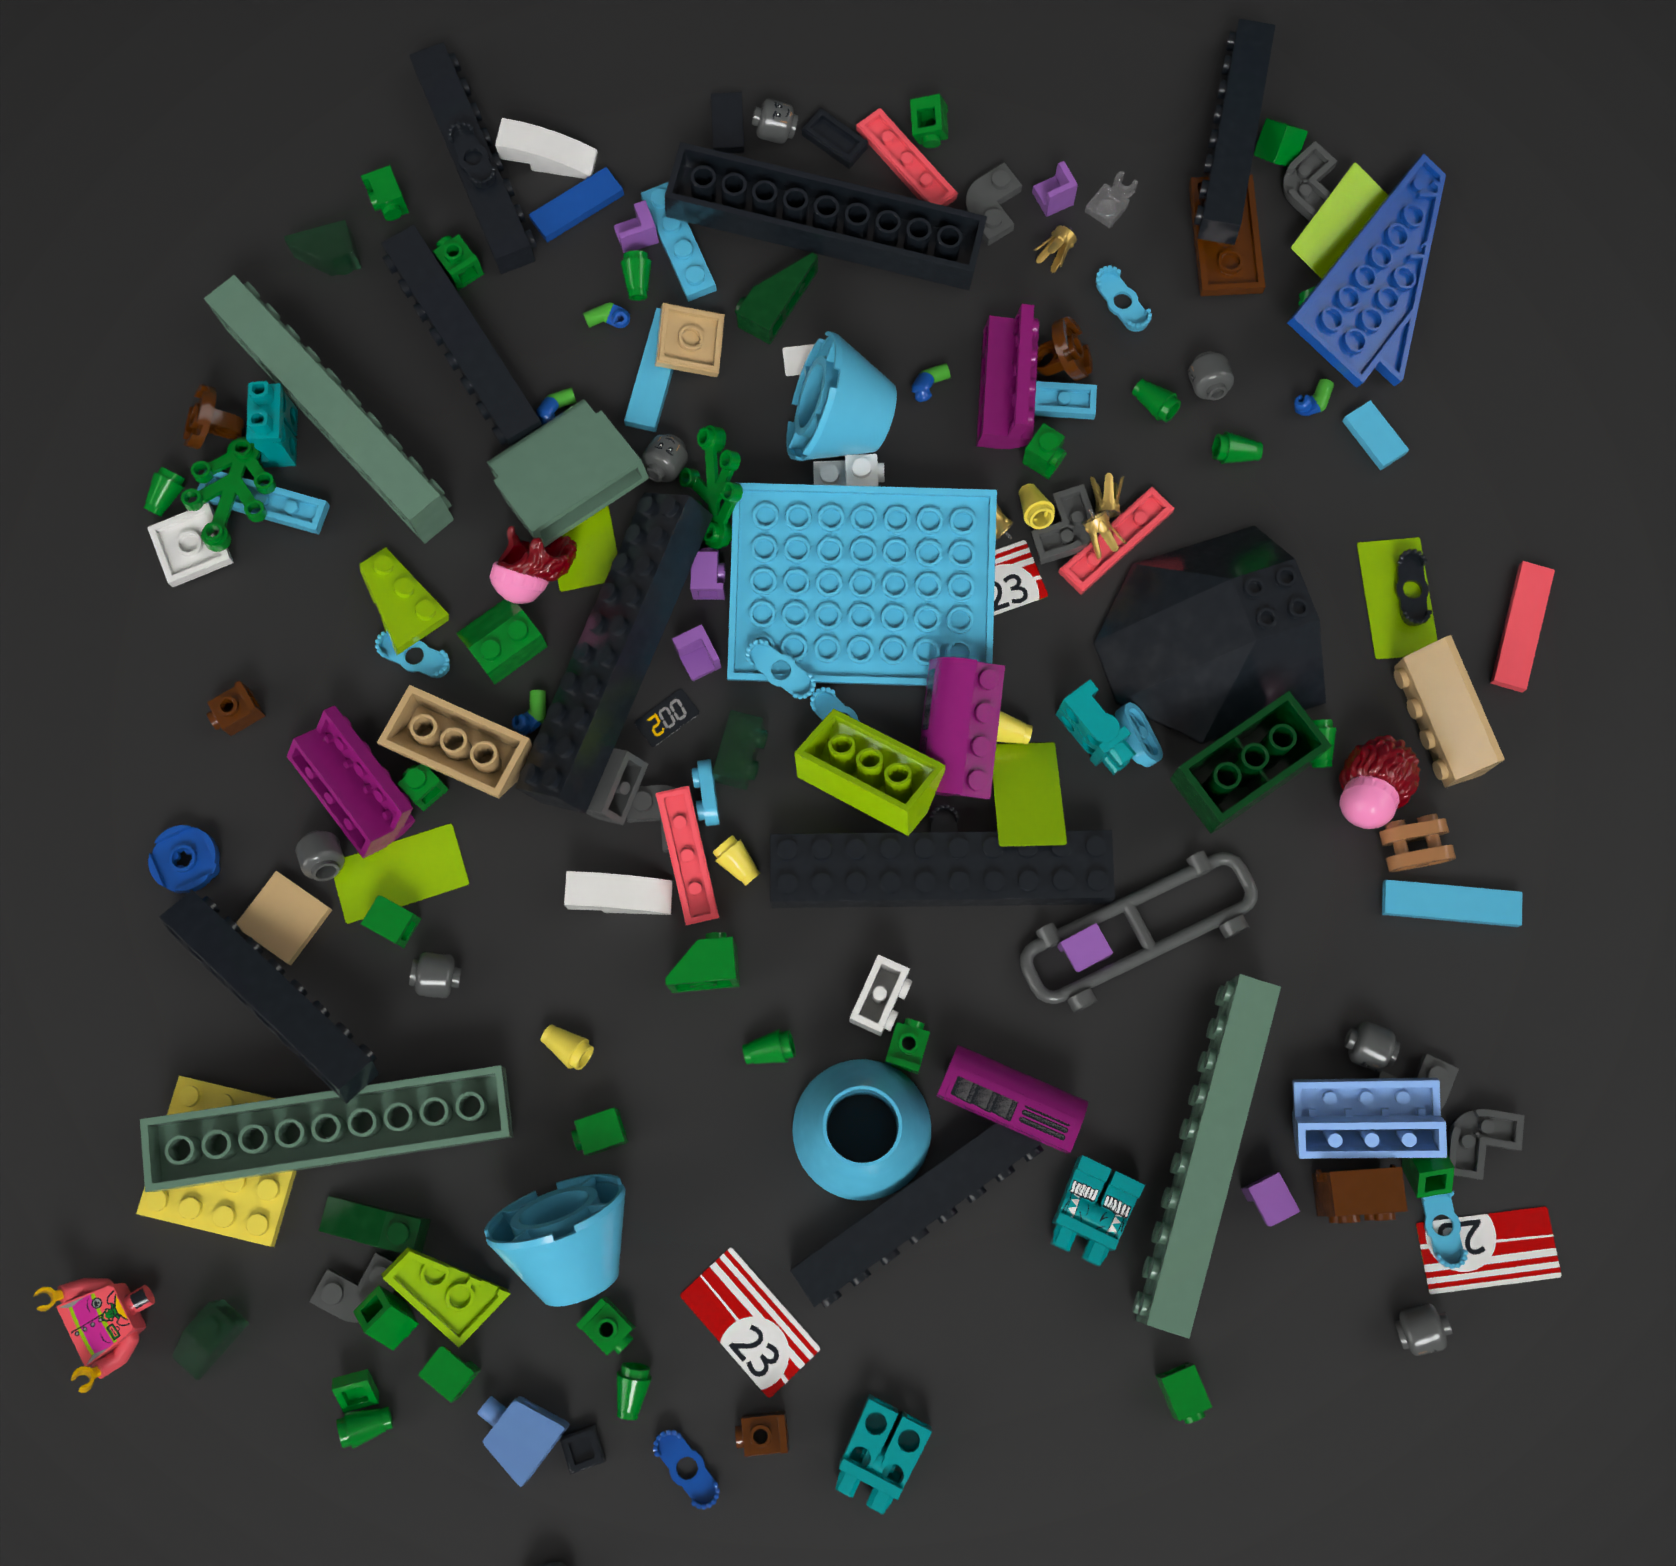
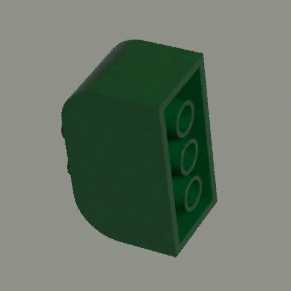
M1288 691L1179 766L1170 778V781L1210 834H1212L1304 771L1332 745L1291 692Z

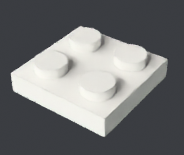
M209 503L204 504L197 511H186L147 527L165 577L171 587H176L234 563L228 548L220 552L211 551L206 547L201 538L204 526L212 522L215 514L213 507ZM219 532L213 533L211 537L216 536Z

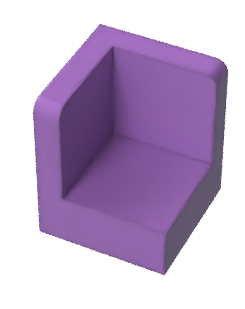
M1062 161L1057 164L1055 176L1034 185L1032 193L1045 216L1048 217L1074 205L1078 184L1066 163Z
M646 200L634 204L636 218L614 226L623 253L659 243L656 226Z
M702 624L672 638L675 650L692 681L721 668L720 659Z
M1097 923L1063 940L1057 946L1060 952H1065L1076 972H1080L1095 963L1098 964L1113 954Z
M1280 1172L1270 1173L1241 1188L1247 1201H1254L1267 1226H1273L1300 1212Z

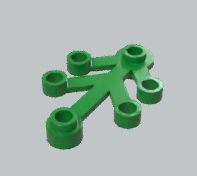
M708 425L701 428L697 435L698 445L705 450L707 484L700 478L699 471L691 468L682 469L679 482L682 487L692 488L708 504L709 512L713 514L704 540L709 548L717 550L726 547L732 539V526L728 521L736 503L742 498L743 489L739 483L730 482L734 471L739 468L741 458L740 454L736 451L724 450L719 458L722 470L718 477L717 453H720L725 447L726 432L721 427ZM723 499V500H724V503H723L722 507L720 508V502H721V500Z
M239 437L233 440L227 448V453L209 463L197 461L191 466V474L198 483H207L213 478L214 474L231 467L227 476L199 491L191 488L181 494V501L189 511H197L202 508L204 503L221 495L212 522L205 525L201 533V538L206 547L214 552L225 550L231 543V535L226 525L236 496L244 505V511L250 521L261 522L267 515L263 503L254 498L242 480L245 469L247 468L254 477V485L259 493L270 494L276 488L273 476L265 472L258 462L261 451L255 449L254 443H249L246 437ZM200 470H207L204 474L198 475ZM265 480L270 481L265 486L260 485ZM197 497L194 502L188 503L190 498ZM260 508L258 513L251 514L253 509ZM219 532L216 536L211 537L213 533Z

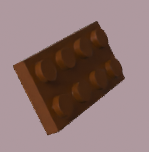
M1253 174L1249 176L1241 227L1235 245L1197 239L1200 225H1194L1198 205L1203 206L1204 200L1199 199L1202 180H1208V177H1191L1189 192L1200 296L1263 293L1265 278Z

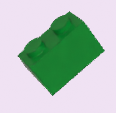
M505 599L456 633L494 684L500 682L548 647L542 634L520 606Z
M712 932L706 934V939L697 940L666 976L665 983L672 993L740 987L737 945L733 936L727 937L726 932Z

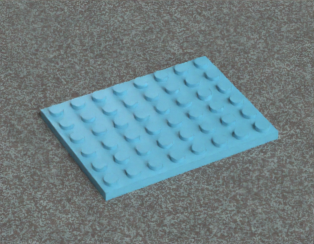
M739 483L742 486L743 494L741 500L736 503L732 516L728 681L769 682L764 674L750 666L746 660V648L750 647L749 644L755 640L768 641L769 645L776 651L790 656L798 667L807 673H812L815 683L927 686L929 660L958 657L977 659V662L992 664L997 490ZM778 661L772 666L771 673L774 678L784 680L790 675L791 668L788 663Z

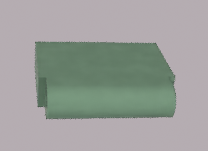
M584 399L487 461L493 476L496 478L493 481L503 499L533 539L541 538L544 547L649 479L642 460L602 410L595 413Z

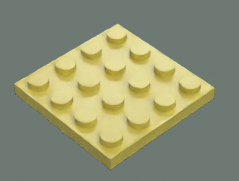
M179 1076L167 1115L276 1098ZM297 1171L160 1192H145L144 1187L136 1214L275 1247Z

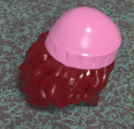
M510 526L507 529L508 546L499 560L493 563L490 581L496 592L507 601L516 604L533 602L546 589L549 581H556L569 572L573 560L576 558L577 543L571 540L569 536H561L544 547L539 537L534 538L531 542L520 540L515 533V527Z
M1388 734L1385 736L1379 735L1374 739L1368 740L1364 745H1356L1355 749L1349 753L1348 758L1345 760L1344 768L1339 774V782L1343 789L1340 798V808L1343 816L1353 825L1363 829H1375L1386 825L1393 818L1396 809L1406 805L1410 797L1417 791L1420 781V768L1417 766L1419 759L1416 757V753L1412 752L1411 747H1405L1404 740H1395Z

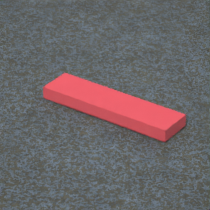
M881 108L856 124V131L868 141L871 148L918 200L948 206L957 199V191Z
M1153 487L1149 488L1110 523L1127 544H1124L1110 529L1119 547V550L1114 552L1099 533L1097 536L1102 555L1099 560L1096 558L1092 542L1090 541L1082 551L1078 552L1064 564L1058 573L1082 595L1169 517L1175 508Z
M1522 561L1519 564L1490 684L1521 693L1527 690L1553 581L1554 569Z
M684 786L656 793V798L686 925L717 919L719 918V913L690 787Z

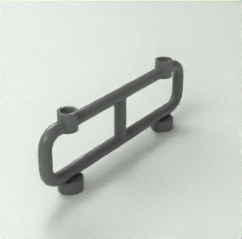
M1203 850L1186 859L1189 866L1058 929L1054 923L1041 927L1036 931L1038 938L1027 944L1020 955V967L1031 991L1038 999L1045 1003L1058 1004L1067 1001L1072 1012L1076 1013L1098 1001L1092 988L1218 927L1225 939L1245 931L1250 926L1244 914L1254 908L1258 899L1256 883L1246 864L1233 853L1219 852L1207 857ZM1221 865H1227L1232 868L1245 892L1240 902L1157 942L1154 941L1136 907L1137 905L1191 879L1203 876ZM1124 912L1142 949L1058 990H1049L1044 986L1033 964L1035 955L1057 946L1063 940L1095 923L1098 925Z

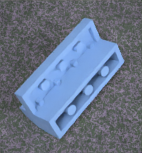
M1438 1078L1292 1080V1124L1295 1149L1299 1159L1447 1158L1446 1121L1441 1117L1440 1080Z

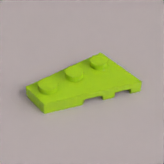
M386 547L360 563V572L371 598L378 608L382 623L391 638L396 655H399L449 621V614Z
M409 1247L381 1274L382 1278L458 1348L511 1294L504 1287Z

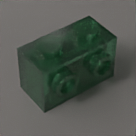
M734 710L730 711L713 769L716 783L748 790L750 780L755 781L760 761H756L759 748H765L769 730L765 729L763 718Z

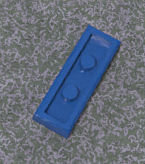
M605 167L529 214V217L548 243L624 196V191L609 169Z

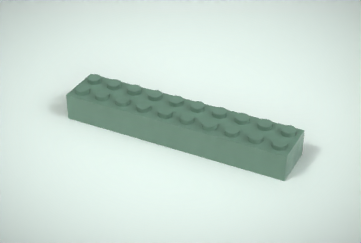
M233 275L207 295L204 300L229 334L276 384L281 383L284 388L283 391L424 544L454 520L448 510L452 505L444 496L445 493L432 478L428 480L422 473L424 470L412 456L408 458L405 455L399 442L391 434L387 435L381 429L382 425L370 411L366 413L363 410L361 402L349 389L345 391L340 385L341 381L330 368L325 369L321 365V360L309 346L304 347L297 333L288 324L285 326L279 320L280 316L269 303H263L259 293L248 281L242 284Z
M1239 974L1227 981L1225 986L1220 985L1215 999V1005L1219 1006L1216 1019L1211 1018L1206 1033V1038L1211 1039L1208 1051L1201 1053L1197 1066V1071L1202 1072L1199 1085H1193L1189 1095L1188 1105L1193 1106L1189 1119L1185 1118L1183 1120L1179 1133V1139L1184 1141L1181 1152L1174 1154L1170 1167V1173L1174 1174L1171 1188H1165L1161 1200V1207L1165 1208L1162 1222H1156L1152 1233L1151 1241L1156 1243L1153 1257L1147 1256L1142 1271V1277L1147 1278L1143 1292H1137L1133 1304V1313L1137 1314L1135 1320L1137 1322L1190 1339L1281 986Z
M502 1065L367 1085L347 1104L332 1090L140 1119L145 1192L167 1191L514 1137L506 1068Z

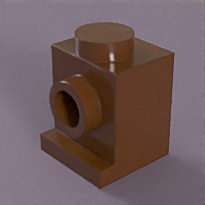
M240 680L234 683V687L207 702L211 711L206 713L212 726L216 730L222 728L230 736L266 716L251 689ZM231 707H233V709H232L231 711L225 712L226 710H228V709H230Z
M786 1411L743 1415L741 1418L742 1425L735 1426L737 1449L744 1448L745 1457L775 1453L783 1454L789 1451ZM764 1429L768 1434V1439L765 1442L756 1441L754 1438L756 1430Z

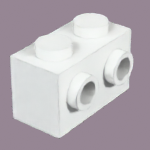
M878 955L852 1011L849 1022L879 1036L882 1035L884 1029L891 1031L899 1013L893 1010L898 997L905 1000L913 982L907 978L910 968Z

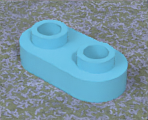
M1131 702L1117 709L1115 718L1119 722L1120 729L1125 726L1131 733L1126 742L1136 753L1132 759L1144 767H1151L1163 758V751L1143 711Z
M711 759L697 761L698 768H692L694 788L701 789L702 800L696 801L698 820H705L706 826L720 825Z

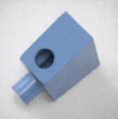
M490 1396L477 1413L493 1427L482 1441L484 1446L520 1487L529 1481L559 1438L570 1426L566 1420L521 1396L515 1398L508 1408L493 1396Z

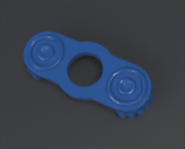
M669 1429L666 1432L662 1431L657 1435L653 1443L655 1445L653 1447L654 1455L662 1459L669 1469L672 1480L677 1485L682 1486L692 1499V1506H696L697 1509L702 1508L703 1510L711 1508L719 1498L720 1488L718 1487V1482H716L705 1467L702 1455L692 1450L681 1433ZM684 1457L693 1458L698 1466L697 1474L691 1479L682 1478L677 1472V1464Z

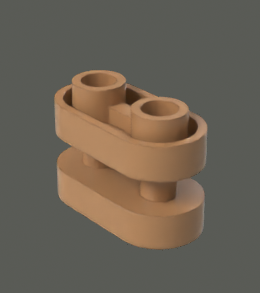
M1430 814L1417 818L1418 823L1406 825L1405 820H1397L1384 825L1385 830L1379 832L1382 846L1393 845L1395 855L1386 858L1389 872H1399L1455 860L1456 855L1453 845L1442 846L1440 836L1449 833L1446 819H1439L1437 814ZM1426 839L1427 849L1409 852L1408 842Z

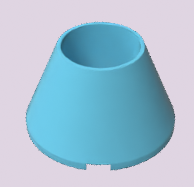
M831 331L825 332V335L828 337L825 340L819 338L811 349L793 395L791 404L797 405L794 422L788 421L786 447L789 457L797 461L876 452L884 442L894 417L897 401V390L894 383L841 336Z
M849 1060L824 1070L806 1087L794 1113L793 1143L804 1170L820 1187L845 1199L857 1201L875 1200L900 1190L920 1170L930 1147L931 1119L927 1104L920 1090L901 1071L875 1060ZM854 1095H870L878 1098L889 1107L895 1118L896 1138L892 1148L883 1157L872 1162L858 1163L845 1159L835 1151L828 1139L827 1126L832 1111L841 1101Z
M590 1174L556 1182L557 1190L539 1197L536 1191H533L503 1208L487 1223L484 1229L487 1244L546 1305L559 1307L582 1302L603 1292L618 1278L626 1192L618 1176Z

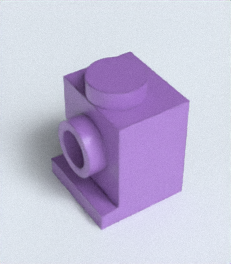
M702 548L698 551L691 567L690 590L693 600L726 599L724 588L726 568L725 563H720L719 550Z

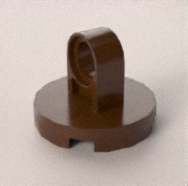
M1070 316L1054 321L1052 324L1053 339L1038 346L1037 371L1044 376H1050L1065 370L1070 378L1078 381L1092 373V358L1088 344L1082 346L1077 336L1082 334L1080 327ZM1049 353H1053L1052 360L1047 365L1041 366L1042 358Z
M201 384L196 390L194 397L200 398L198 403H195L194 407L189 408L183 439H186L184 446L196 450L200 449L208 433L234 440L242 437L245 421L239 416L215 409L217 391L214 387Z

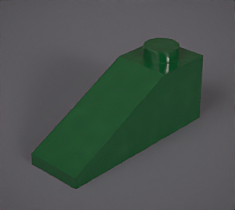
M814 253L807 255L753 287L747 297L743 296L735 309L738 328L770 345L817 274L818 255Z
M328 1196L319 1231L402 1253L407 1247L422 1253L431 1219Z

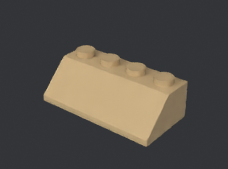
M1451 635L1403 657L1394 666L1396 684L1400 689L1404 690L1408 700V712L1418 723L1421 730L1419 734L1421 743L1425 749H1429L1434 761L1432 764L1434 774L1438 780H1442L1445 788L1482 776L1505 760Z
M411 685L408 686L377 741L378 745L498 799L517 783L520 772L533 747L530 738Z

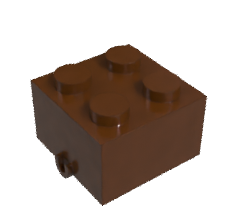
M1390 1164V1168L1323 1173L1321 1169H1316V1173H1312L1317 1216H1327L1329 1223L1361 1222L1360 1215H1364V1221L1396 1220V1212L1408 1211L1402 1167H1396L1395 1164Z

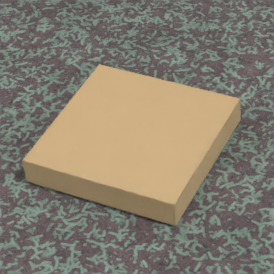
M662 303L655 366L717 377L720 368L725 314Z
M275 871L236 924L243 933L253 938L287 964L292 965L326 920L332 909L280 872Z

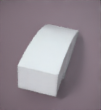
M506 118L501 119L495 143L500 159L528 163L532 171L587 179L593 175L598 154L597 149L564 134Z
M566 871L564 905L567 909L671 915L673 881L632 875Z

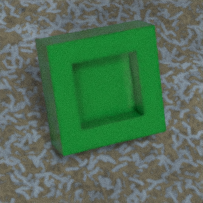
M368 1369L332 1378V1391L343 1413L379 1404V1391Z

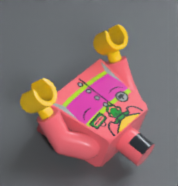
M82 1278L59 1285L57 1290L51 1287H42L33 1295L38 1296L45 1293L51 1298L48 1305L37 1307V1310L41 1312L49 1310L56 1301L60 1300L62 1303L57 1306V1310L84 1366L77 1368L73 1372L71 1381L81 1375L87 1376L90 1380L79 1388L78 1392L80 1393L88 1392L97 1377L102 1379L128 1362L139 1343V1334L146 1328V1323L140 1312L155 1303V1297L148 1286L143 1285L137 1290L130 1292L125 1283L114 1284L108 1278Z

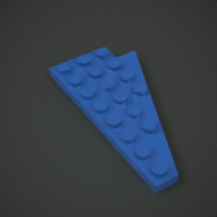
M1422 154L1414 162L1287 322L1289 326L1356 388L1364 383L1374 368L1393 386L1399 384L1404 379L1446 174L1425 154Z

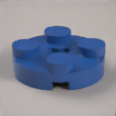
M187 825L174 826L162 832L154 842L156 845L153 848L152 854L149 853L148 866L152 877L158 884L175 893H189L191 890L195 892L204 888L219 874L221 868L219 864L220 852L215 840L204 831ZM183 851L188 855H192L190 864L186 867L177 865V861L181 859L180 853Z

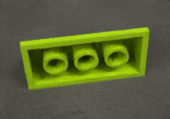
M834 708L794 752L798 778L907 836L910 835L927 814L946 770V765Z

